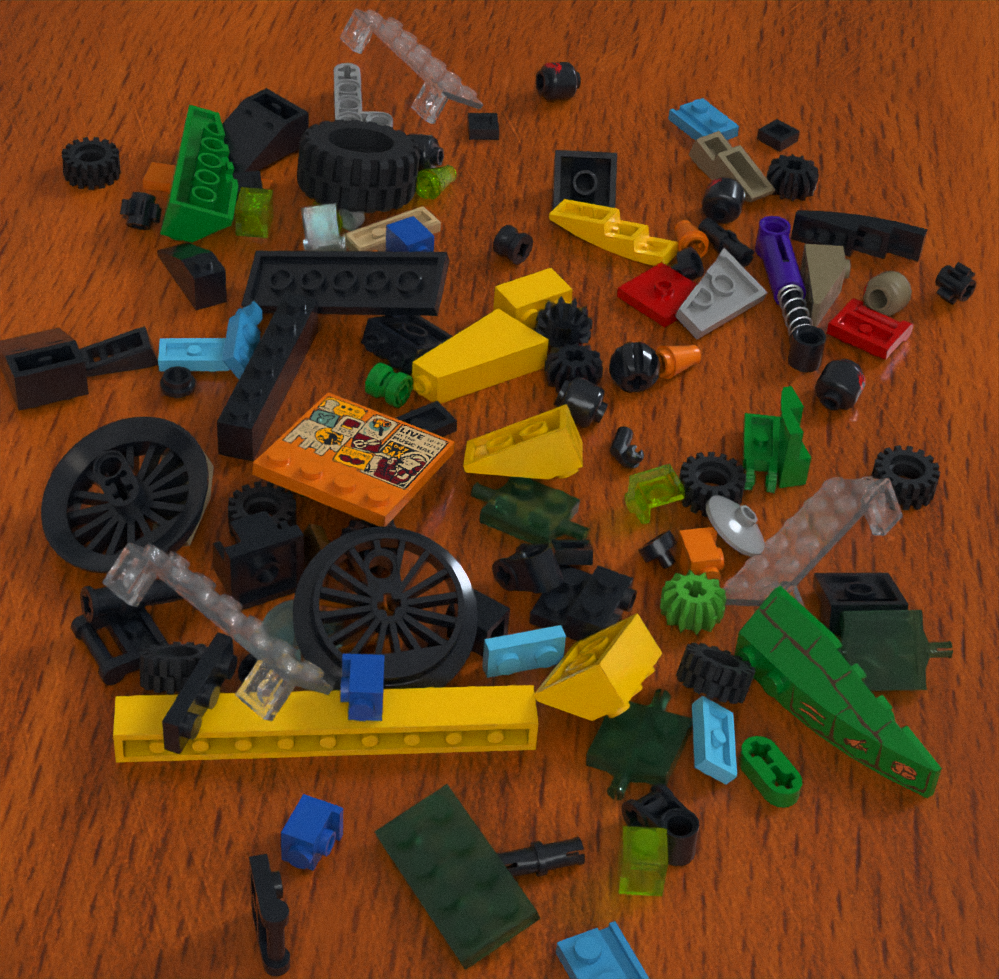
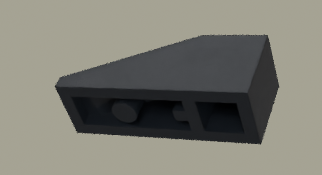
M188 242L157 250L158 257L195 310L227 302L226 270L212 251Z

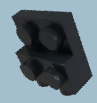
M385 315L368 318L361 343L364 344L367 351L375 356L387 359L392 367L400 372L412 375L413 361L453 336L421 316Z
M560 565L564 582L555 589L542 593L530 612L529 623L541 628L561 625L567 638L580 641L622 621V613L624 611L630 612L637 595V590L632 589L634 578L599 565L593 574L568 565Z
M814 573L813 589L821 602L820 618L824 626L834 635L851 637L858 633H871L876 636L885 637L893 636L896 633H906L909 604L889 573Z

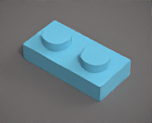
M160 338L159 371H166L176 366L185 367L190 371H229V368L222 361L226 338Z
M561 625L484 639L482 667L486 677L510 675L516 672L557 665L564 657L566 635Z
M701 696L692 703L694 766L704 774L727 785L737 777L734 714L712 700Z

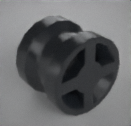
M512 225L502 227L493 242L494 252L500 256H508L509 261L516 265L526 260L533 247V238L526 233H518L517 228Z

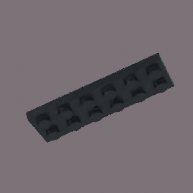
M256 251L241 306L244 308L255 301L262 309V313L274 314L285 293L318 299V314L438 316L450 259L447 252Z

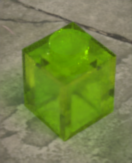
M241 187L235 207L236 236L268 238L274 216L273 190Z
M623 826L618 854V894L662 896L668 868L667 829Z

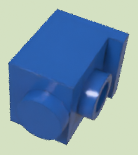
M343 653L340 702H349L348 720L382 721L385 655Z
M303 794L281 831V859L289 862L296 868L314 871L322 855L327 857L334 846L335 840L340 841L343 836V807Z

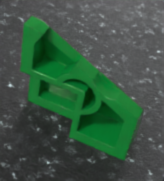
M792 386L783 387L781 394L779 464L777 471L779 488L805 485L811 463V456L802 442L804 432L800 427L804 406Z

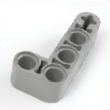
M341 63L335 66L334 121L342 119L344 121L360 120V122L367 123L370 121L378 125L393 127V118L390 114L379 111H362L360 68L352 63Z

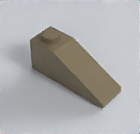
M805 244L800 272L806 288L805 308L809 310L808 317L812 320V326L817 327L840 294L843 280L849 278L851 264L850 259H845L843 246Z

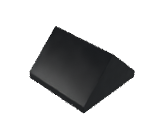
M555 150L552 178V210L564 199L615 208L617 153Z

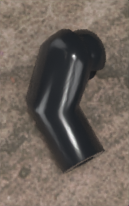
M622 426L615 433L610 446V454L624 468L634 469L644 459V452L642 449L638 453L635 451L637 445H630L634 435L633 431L628 427Z

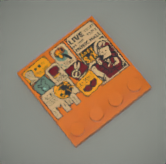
M328 392L253 462L252 475L376 526L386 527L452 456L455 442Z

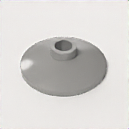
M718 495L712 496L707 501L706 512L711 524L731 547L750 557H757L764 551V538L756 523L758 520L757 516L751 508L746 505L740 506L734 501Z

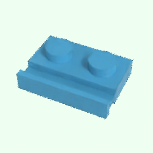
M703 98L681 105L677 111L673 108L669 110L668 120L694 140L720 131L726 140L738 136L739 126Z
M616 921L609 923V927L598 930V928L557 942L556 955L570 979H649Z

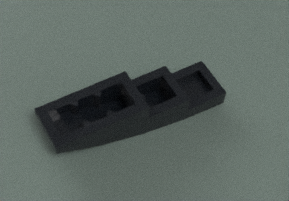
M797 210L791 239L805 244L843 246L845 255L851 257L855 250L881 259H885L887 253H891L918 262L922 255L928 229L865 215Z

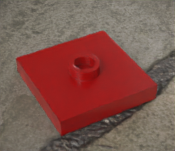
M661 262L618 287L617 297L666 328L678 320L675 315L698 284Z

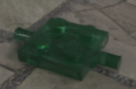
M511 477L503 487L496 490L476 482L471 490V497L487 502L480 511V523L528 543L551 544L552 540L563 535L577 540H586L589 535V527H584L570 521L579 510L580 499L568 495L561 490L536 482L531 478Z
M922 610L843 611L840 613L841 637L839 641L843 646L838 651L850 666L858 663L867 675L863 682L871 692L927 690L926 667L929 658H952L953 650H937L953 648L951 641L928 642L923 630Z
M657 689L648 706L629 701L630 707L619 716L614 718L605 716L586 754V766L606 771L614 777L607 789V794L612 799L617 794V800H622L631 782L652 785L662 783L665 786L667 785L690 736L693 722L692 718L665 711L668 702L671 700V695L668 691L664 690L662 694V689Z

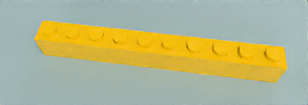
M534 685L386 688L383 692L382 721L348 720L349 702H340L341 690L220 693L215 707L207 709L202 717L197 737L194 740L189 739L181 754L164 750L162 727L164 717L179 694L116 696L113 728L116 763L536 750L538 715L536 700L533 695L535 693Z

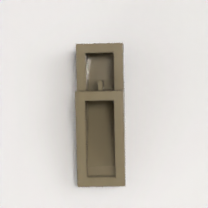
M720 131L695 140L688 155L712 181L720 177L736 180L745 191V201L750 203L774 193L775 188L741 145L732 148Z

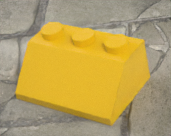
M637 613L574 643L533 695L540 703L590 721L605 715L609 718H614L630 707L629 700L642 690L643 686L641 683L655 671L653 666L662 655V652Z

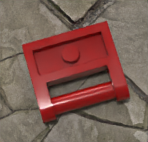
M856 298L851 299L828 323L826 334L886 360L902 341L906 342L914 325L906 320L897 321L863 306L864 303Z

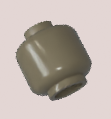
M886 271L867 282L863 291V299L866 307L886 316H892L908 305L911 300L912 290L909 281L901 273Z

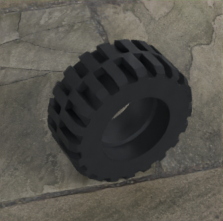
M360 120L324 121L319 125L314 124L310 126L301 136L297 183L307 197L310 199L314 198L317 203L322 205H330L331 208L347 209L350 212L365 211V213H374L375 211L388 212L392 208L397 210L402 208L403 205H407L415 195L420 150L411 136H406L405 132L401 130L396 131L393 127L387 125L382 126L370 121L368 123L360 122Z

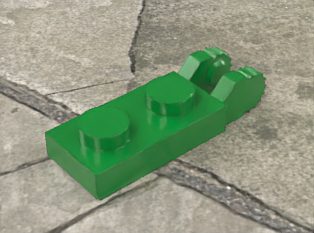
M744 413L742 466L745 469L744 473H746L744 490L752 491L756 477L754 471L767 472L765 478L766 492L775 493L779 464L780 417Z

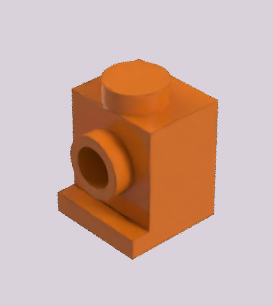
M714 527L679 530L675 559L682 575L685 576L689 570L694 575L699 576L706 572L708 580L719 579L720 581L721 575L719 570L724 568V555L722 549L716 547L718 533Z

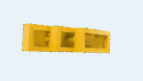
M564 199L549 213L551 221L575 236L606 251L636 262L652 266L663 262L668 265L678 252L677 241L650 237L648 225L620 220V212L617 208Z

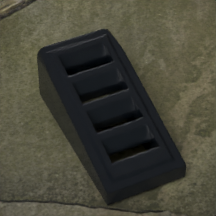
M145 326L80 349L85 360L87 377L144 369L158 365L155 349ZM97 357H100V358H101L100 361H97V362L94 361V358H97Z

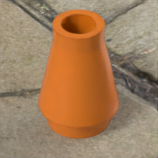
M679 221L674 228L678 242V251L691 246L697 251L700 258L703 257L709 245L707 235L693 226L690 221Z
M696 345L659 346L655 351L660 361L659 377L670 379L689 367L699 364L701 361V352Z

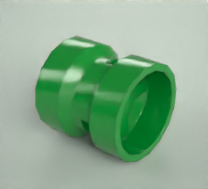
M379 362L371 369L367 376L365 392L374 398L382 397L387 404L400 408L410 397L414 382L410 375L403 372L395 373L391 366Z

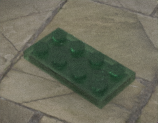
M448 784L374 832L465 970L541 919L535 907Z

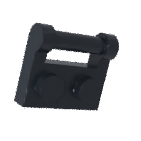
M145 607L134 609L130 615L124 617L119 614L98 617L96 622L91 623L86 621L84 615H80L72 621L70 627L78 640H83L99 666L98 674L106 685L117 684L126 674L140 669L141 649L148 648L150 645L159 646V643L168 644ZM106 627L122 655L114 658L111 656L97 633L98 629Z
M267 854L250 856L251 912L262 965L267 974L281 976L288 972L290 968V953L285 948V927L289 922V907L284 901L280 900L283 898L281 875L279 870L271 872Z

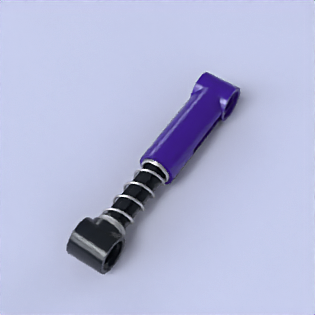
M766 216L759 221L755 252L763 260L774 300L780 305L782 315L785 318V325L788 328V335L790 336L788 363L792 368L800 372H814L821 366L826 334L820 328L812 326V320L808 317L809 310L805 308L806 288L789 238L790 223L779 216Z

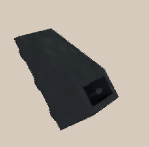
M267 88L245 98L222 123L225 133L224 143L228 145L230 151L228 159L229 162L233 163L234 172L258 171L298 150L301 136L309 129V113Z
M60 328L0 341V368L19 411L89 394L86 364L76 341Z

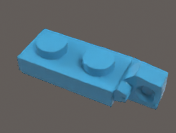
M255 301L242 309L239 308L236 314L229 318L222 361L238 379H240L260 341L261 331L257 325L263 320L262 309Z

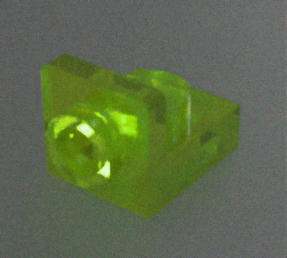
M670 464L630 475L628 492L625 493V502L630 513L636 514L642 525L650 523L651 508L685 498V488Z

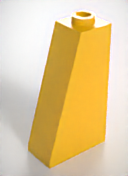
M496 309L413 361V390L429 401H438L441 404L544 368L545 360H547L549 339L502 310Z

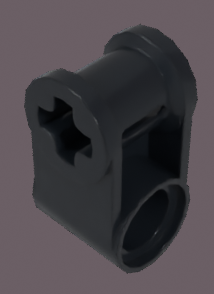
M523 543L516 548L514 554L508 558H500L492 565L496 581L507 591H528L538 594L553 590L564 582V577L550 543Z
M657 783L650 788L647 795L638 800L630 799L622 804V815L627 826L634 834L640 836L659 855L662 861L673 866H683L689 864L694 859L700 826L699 819L674 796L667 786Z

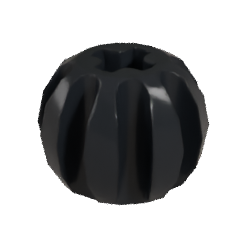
M643 342L624 343L623 346L618 347L610 358L609 373L615 385L625 392H644L645 389L652 387L659 378L660 361L655 350Z

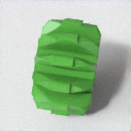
M691 570L685 576L675 573L671 581H666L665 586L662 588L661 614L666 616L667 625H678L680 633L686 629L692 630L696 636L701 629L711 632L715 624H719L724 617L726 590L720 588L719 579L708 580L706 572L700 576L694 575Z

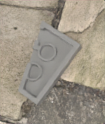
M724 248L698 285L695 286L681 305L675 317L696 339H699L762 302L768 292Z

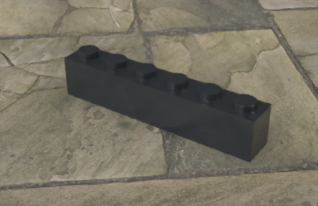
M285 293L217 420L219 455L254 461L318 333V299Z

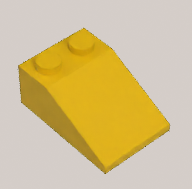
M567 404L467 441L463 467L466 473L547 480L558 476L559 479L574 475L578 468L583 467V442Z

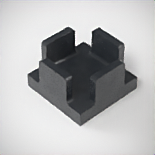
M262 511L231 522V530L239 543L225 548L221 541L212 543L214 571L226 590V603L232 614L296 592L298 582L304 572V534L298 525L289 526L286 520L277 523V528L268 512Z

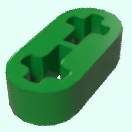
M753 736L746 739L741 746L739 766L744 774L771 805L786 808L797 803L802 788L800 773L772 740L763 736Z

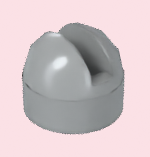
M341 208L337 213L338 221L344 229L348 231L356 230L365 221V211L350 212L347 209Z

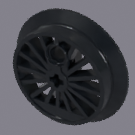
M156 417L126 418L109 423L91 432L63 456L47 482L42 499L41 520L49 544L69 564L95 573L137 572L165 561L188 541L200 521L209 485L208 464L205 454L196 439L187 430L174 422ZM145 455L139 470V456ZM161 455L165 456L163 460L159 463ZM180 463L184 464L183 466L176 469ZM189 481V484L181 486L182 484ZM95 484L103 490L104 494L88 491ZM186 501L185 505L174 504L177 502ZM82 504L93 506L89 508L80 509ZM160 515L170 516V517H174V518H172L171 520L167 521L166 519H164V518L161 517ZM147 520L157 525L158 528L152 531ZM86 524L85 526L78 529L79 525ZM140 528L144 534L143 537L140 536ZM91 541L86 548L83 546L87 542ZM108 547L106 554H102Z
M381 526L347 533L326 545L316 554L298 582L293 602L292 619L296 641L305 661L313 672L333 690H341L343 654L335 646L366 627L369 628L350 654H361L375 633H378L373 654L385 655L384 689L443 688L462 669L470 655L477 633L478 610L469 578L457 560L446 549L417 532ZM381 547L397 548L396 554L387 549H381ZM371 549L372 551L363 561L358 552ZM404 551L418 555L420 558L404 580L401 581L400 569ZM348 558L359 574L360 581L342 570L338 565ZM427 562L438 571L436 574L407 590ZM383 566L389 571L390 576L377 578L370 572V568ZM330 575L356 594L326 588L323 585ZM444 580L450 590V593L418 597ZM384 595H387L386 601L389 611H394L393 616H387L386 611L381 609ZM319 599L353 607L320 612ZM454 604L455 617L422 609ZM359 619L328 637L323 624ZM420 622L453 629L449 641H446ZM411 632L432 645V647L421 648ZM398 634L408 648L407 651H401ZM388 635L391 653L382 654L385 637Z

